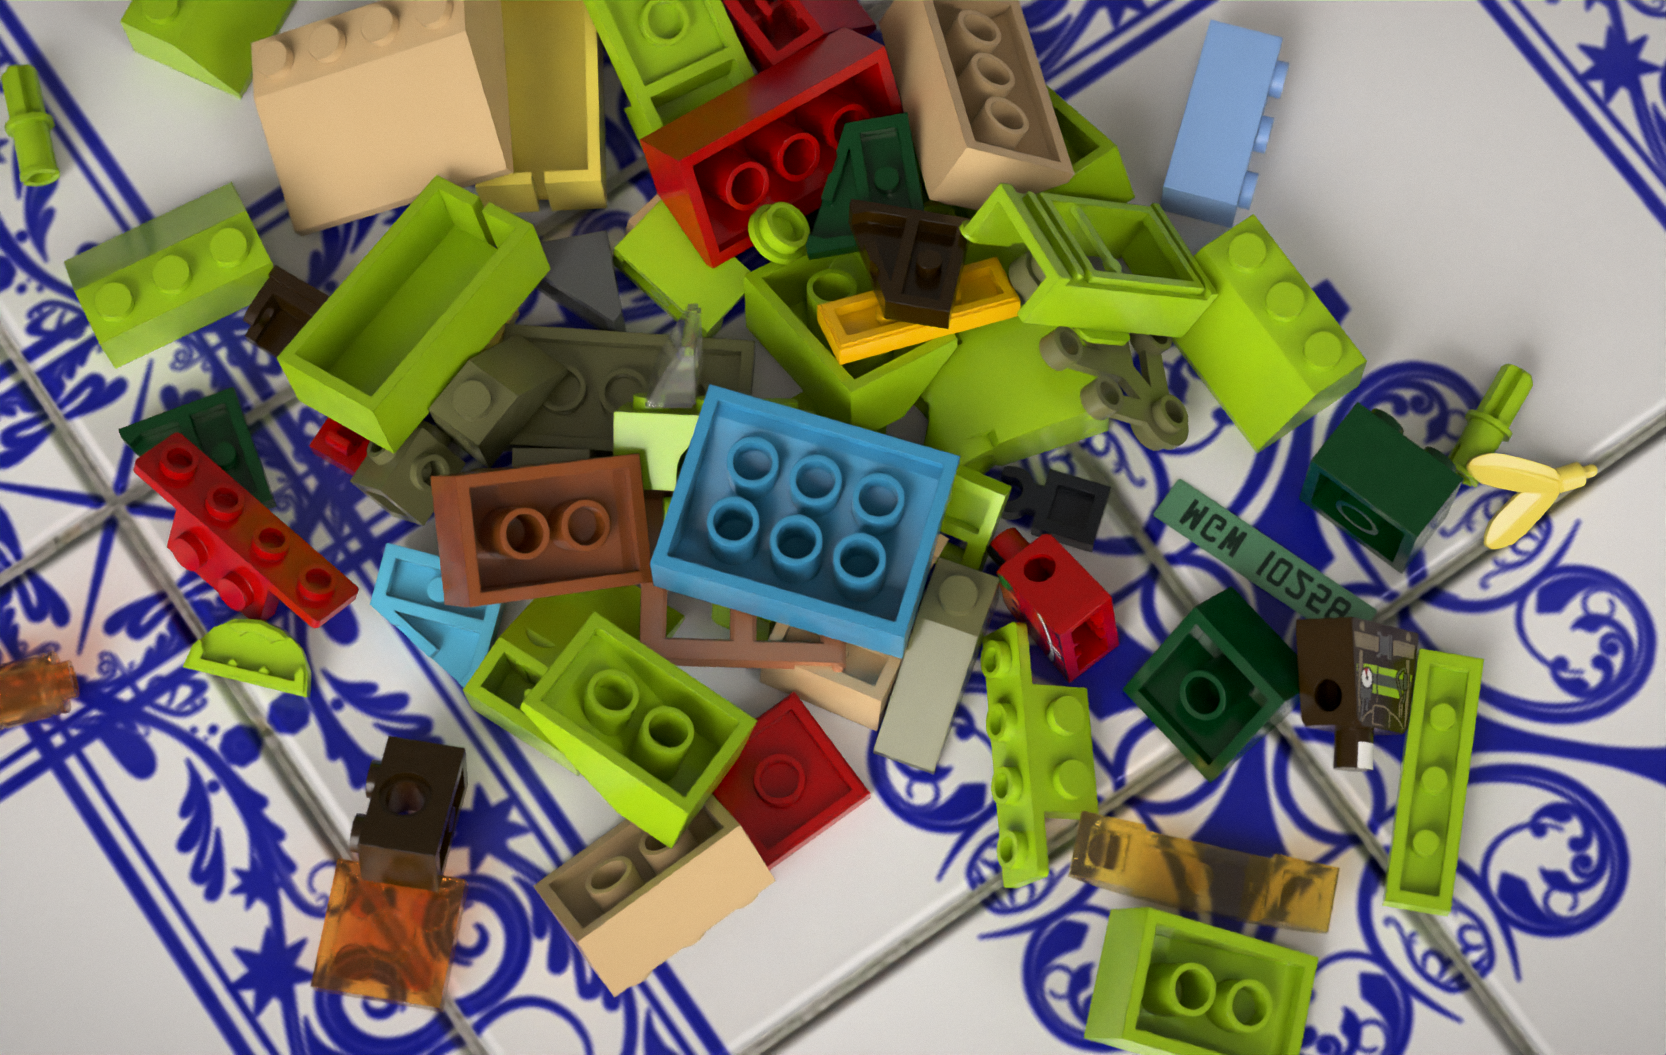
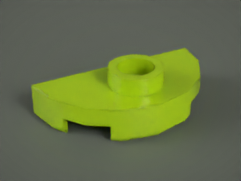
M233 619L213 627L206 635L192 645L183 665L184 668L303 697L311 696L312 672L303 648L286 630L265 620Z

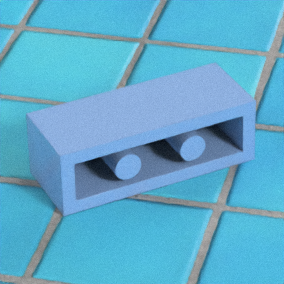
M1210 20L1163 186L1160 206L1164 211L1232 228L1237 208L1250 209L1259 176L1258 173L1248 171L1253 151L1262 154L1266 152L1274 118L1263 115L1268 96L1280 99L1289 68L1288 62L1278 60L1282 37Z

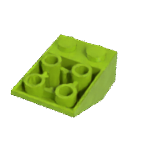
M636 585L533 599L499 636L463 688L471 708L579 776L580 772L520 707L523 700L594 611L639 641L641 588ZM668 605L666 638H672L685 620V616Z

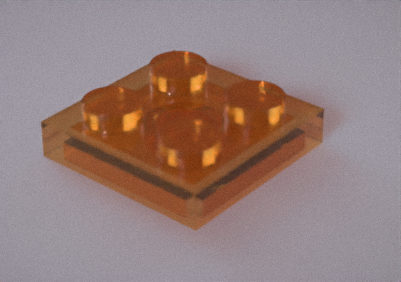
M338 858L311 981L312 989L319 992L443 1012L469 886L466 879L443 876L439 892L362 880L360 863L358 861Z

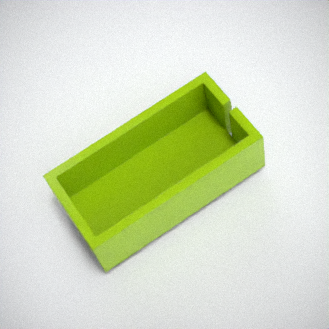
M436 175L277 357L298 400L395 454L429 414L430 406L467 361L479 355L551 270L534 225L491 202L484 207L479 196Z

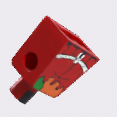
M1012 527L1004 530L993 539L988 546L987 554L999 567L997 574L998 578H1000L1001 592L1006 607L1018 622L1027 624L1030 637L1069 683L1119 646L1111 595L1051 534H1042L1029 543L1016 528Z

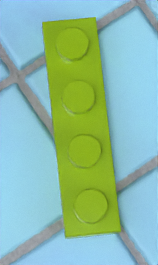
M1420 648L1417 652L1382 906L1446 917L1451 912L1484 659Z

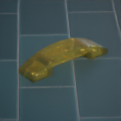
M1082 811L1080 813L1068 877L1115 893L1193 913L1267 927L1326 934L1329 931L1340 868L1280 854H1274L1272 858L1262 857L1146 831L1145 824Z

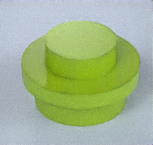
M786 202L763 205L751 215L748 222L750 239L757 251L766 259L777 264H790L804 253L810 228L805 216L795 206Z

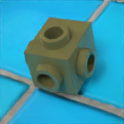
M423 420L395 454L370 441L367 447V456L350 482L393 517L424 526L434 512L430 476L459 473L466 463L448 449L452 442L450 437L436 426Z

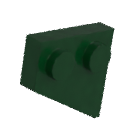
M233 387L118 429L126 446L139 457L173 433H181L266 508L271 509L277 506L241 403Z

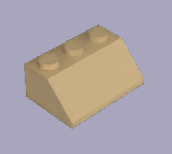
M711 795L672 849L626 819L533 885V887L611 994L616 997L628 987L643 982L653 969L682 948L689 947L698 942L707 930L733 911L752 903L762 890L776 880L741 825Z

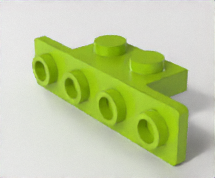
M1012 622L984 636L980 664L982 673L986 678L988 712L986 716V731L991 739L994 771L991 792L997 805L999 829L997 859L1002 867L1004 887L1020 888L1046 878L1049 874L1045 818L1086 820L1098 815L1099 810L1087 688L1032 684L1027 624Z

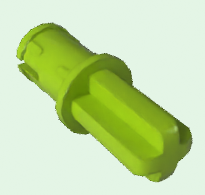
M30 64L8 66L1 76L9 120L5 123L4 127L6 134L14 140L20 169L21 183L24 182V185L32 187L50 184L60 177V170L57 168L50 130L53 129L55 123L52 115L45 111L37 70Z
M1507 363L1501 366L1476 410H1468L1465 415L1468 423L1448 456L1457 468L1456 473L1464 478L1462 481L1464 485L1477 487L1479 484L1466 469L1468 460L1477 455L1495 453L1502 441L1509 442L1513 433L1509 427L1533 387L1532 376L1515 365Z

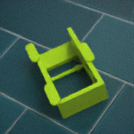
M1000 183L971 220H964L959 226L961 234L973 243L1010 247L1013 243L1026 244L1046 278L1017 312L1021 321L1030 324L1072 327L1081 339L1089 343L1124 346L1130 340L1129 333L1182 338L1219 295L1159 203L1143 206L1039 192L1038 195L1031 191L1024 194L1017 193L1012 184ZM1087 256L1100 257L1106 271L1095 270ZM1122 257L1132 274L1123 273L1121 271L1122 266L1116 259Z

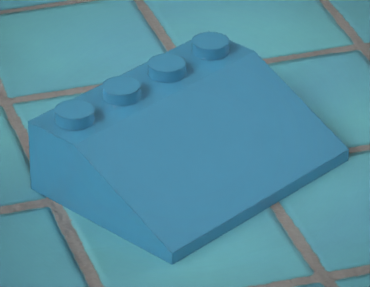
M709 384L650 562L653 586L903 659L927 580L960 462V456Z

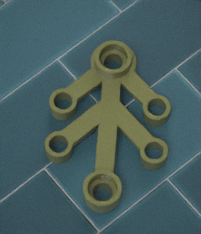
M1030 250L1012 261L1009 266V278L1013 288L1021 298L1027 301L1046 278L1045 274ZM1062 326L1057 327L1041 338L1039 343L1040 353L1044 361L1051 368L1057 371L1069 368L1098 377L1084 386L1080 392L1081 403L1091 417L1096 420H1104L1109 417L1130 423L1132 431L1140 443L1153 451L1162 449L1172 450L1187 440L1189 433L1188 414L1182 402L1177 397L1169 394L1161 353L1171 347L1172 337L1129 333L1130 342L1139 355L1142 376L1133 365L1129 341L1124 346L1084 341L1087 345L1084 346L1072 329ZM1119 385L1122 387V389L1126 392L1128 396L1123 395Z

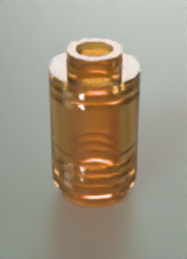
M49 651L47 654L42 653L39 656L34 655L0 664V730L51 718L62 713H70V699L77 698L80 695L79 684L72 662L70 660L61 662L55 651Z

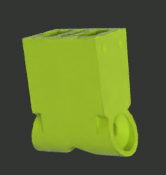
M1019 316L955 333L954 335L958 338L957 348L913 404L928 420L923 446L960 456V465L981 474H986L995 465L1004 466L1109 431V417L1104 420H1096L1086 412L1081 403V389L1098 378L1097 376L1069 368L1057 371L1044 361L1039 349L1040 340L1059 326L1023 323ZM1080 338L1082 345L1087 346L1085 342Z

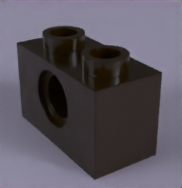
M393 736L388 737L382 761L373 759L369 766L365 789L366 798H370L366 814L357 813L351 828L350 852L358 853L362 880L439 892L468 787L465 748ZM403 811H416L408 815L398 814Z

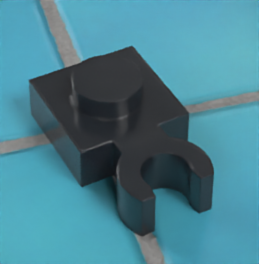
M1005 466L1003 468L1001 481L1017 486L1022 494L1018 499L1006 502L1001 518L1014 520L1024 515L1033 516L1031 535L1039 537L1042 534L1049 533L1061 544L1092 553L1110 497V486L1052 469L1049 470L1044 486L1034 483L1030 474L1022 468L1016 466Z

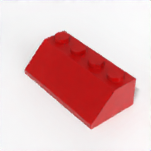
M842 27L641 138L640 142L658 195L706 265L714 269L754 246L749 236L748 222L751 215L761 206L786 202L799 209L804 216L821 207V196L828 175L834 167L837 157L836 150L845 123L904 112L885 46L847 27Z

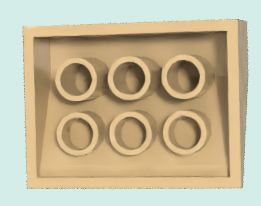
M381 0L251 43L254 101L294 231L301 236L411 204L436 175L461 188H465L514 173L502 7L499 0Z

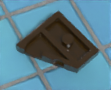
M851 199L848 223L885 319L949 329L970 242L961 234L959 226L964 220H971L970 218Z

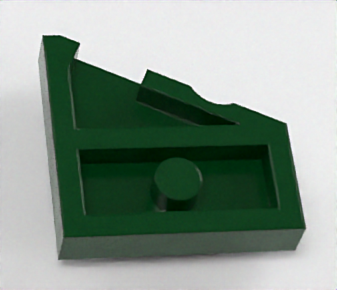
M908 112L845 123L836 150L837 157L834 167L828 175L821 196L822 204L812 235L809 234L806 243L809 260L859 252L848 223L851 199L924 211Z

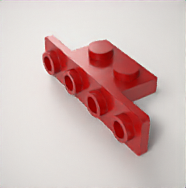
M173 433L135 460L134 473L176 509L167 548L173 552L176 560L185 569L194 571L219 593L224 603L231 609L240 611L248 619L266 621L276 613L280 599L310 627L319 628L356 599L359 589L350 579L181 433Z

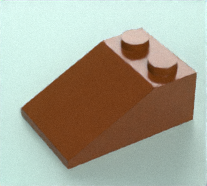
M639 453L430 476L445 605L477 607L653 582Z

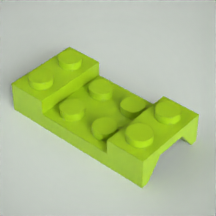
M583 0L631 103V106L624 108V111L640 145L641 138L755 76L721 0Z

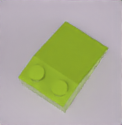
M595 611L523 700L520 707L617 813L671 849L737 761L758 721Z
M1151 907L1111 909L1084 1039L1141 1055H1299L1319 957Z

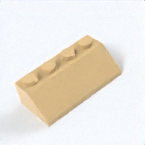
M894 0L879 21V26L904 113L908 112L912 141L929 199L945 205H955L978 211L1000 183L1012 184L1017 193L1024 194L1028 191L1037 194L1068 183L1074 175L1073 167L1019 0Z

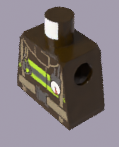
M1356 617L1296 619L1300 708L1303 724L1305 727L1334 733L1333 769L1356 772L1373 771L1374 735H1402L1408 728L1418 633Z

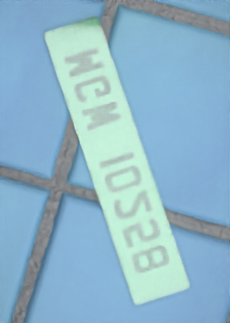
M1182 479L1177 480L1154 512V516L1306 619L1356 617L1371 621L1377 613L1375 608Z

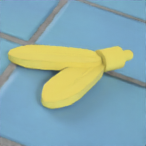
M1485 453L1469 459L1466 469L1479 483L1517 492L1488 522L1484 533L1485 547L1501 549L1514 544L1544 515L1557 499L1559 493L1585 486L1586 479L1597 474V467L1594 464L1582 467L1579 462H1574L1553 469L1538 462L1497 453Z

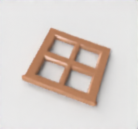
M645 499L651 559L663 526V499ZM653 582L641 584L639 641L675 666L795 669V665L831 666L835 672H843L846 668V642L820 635V642L756 640L757 616L730 609V639L666 638L667 591L669 590L655 587Z

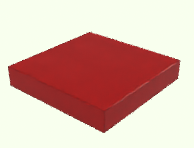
M795 692L756 718L758 721L739 758L712 793L741 825L769 871L871 798L868 789Z

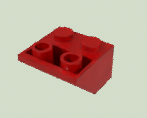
M721 0L748 60L758 73L842 27H847L865 37L877 30L875 22L857 0Z

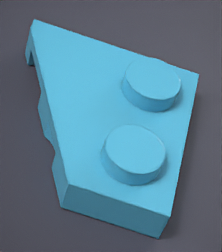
M387 543L370 605L392 625L402 631L411 642L429 658L438 663L464 688L496 641L506 603L477 607L445 605L439 556Z

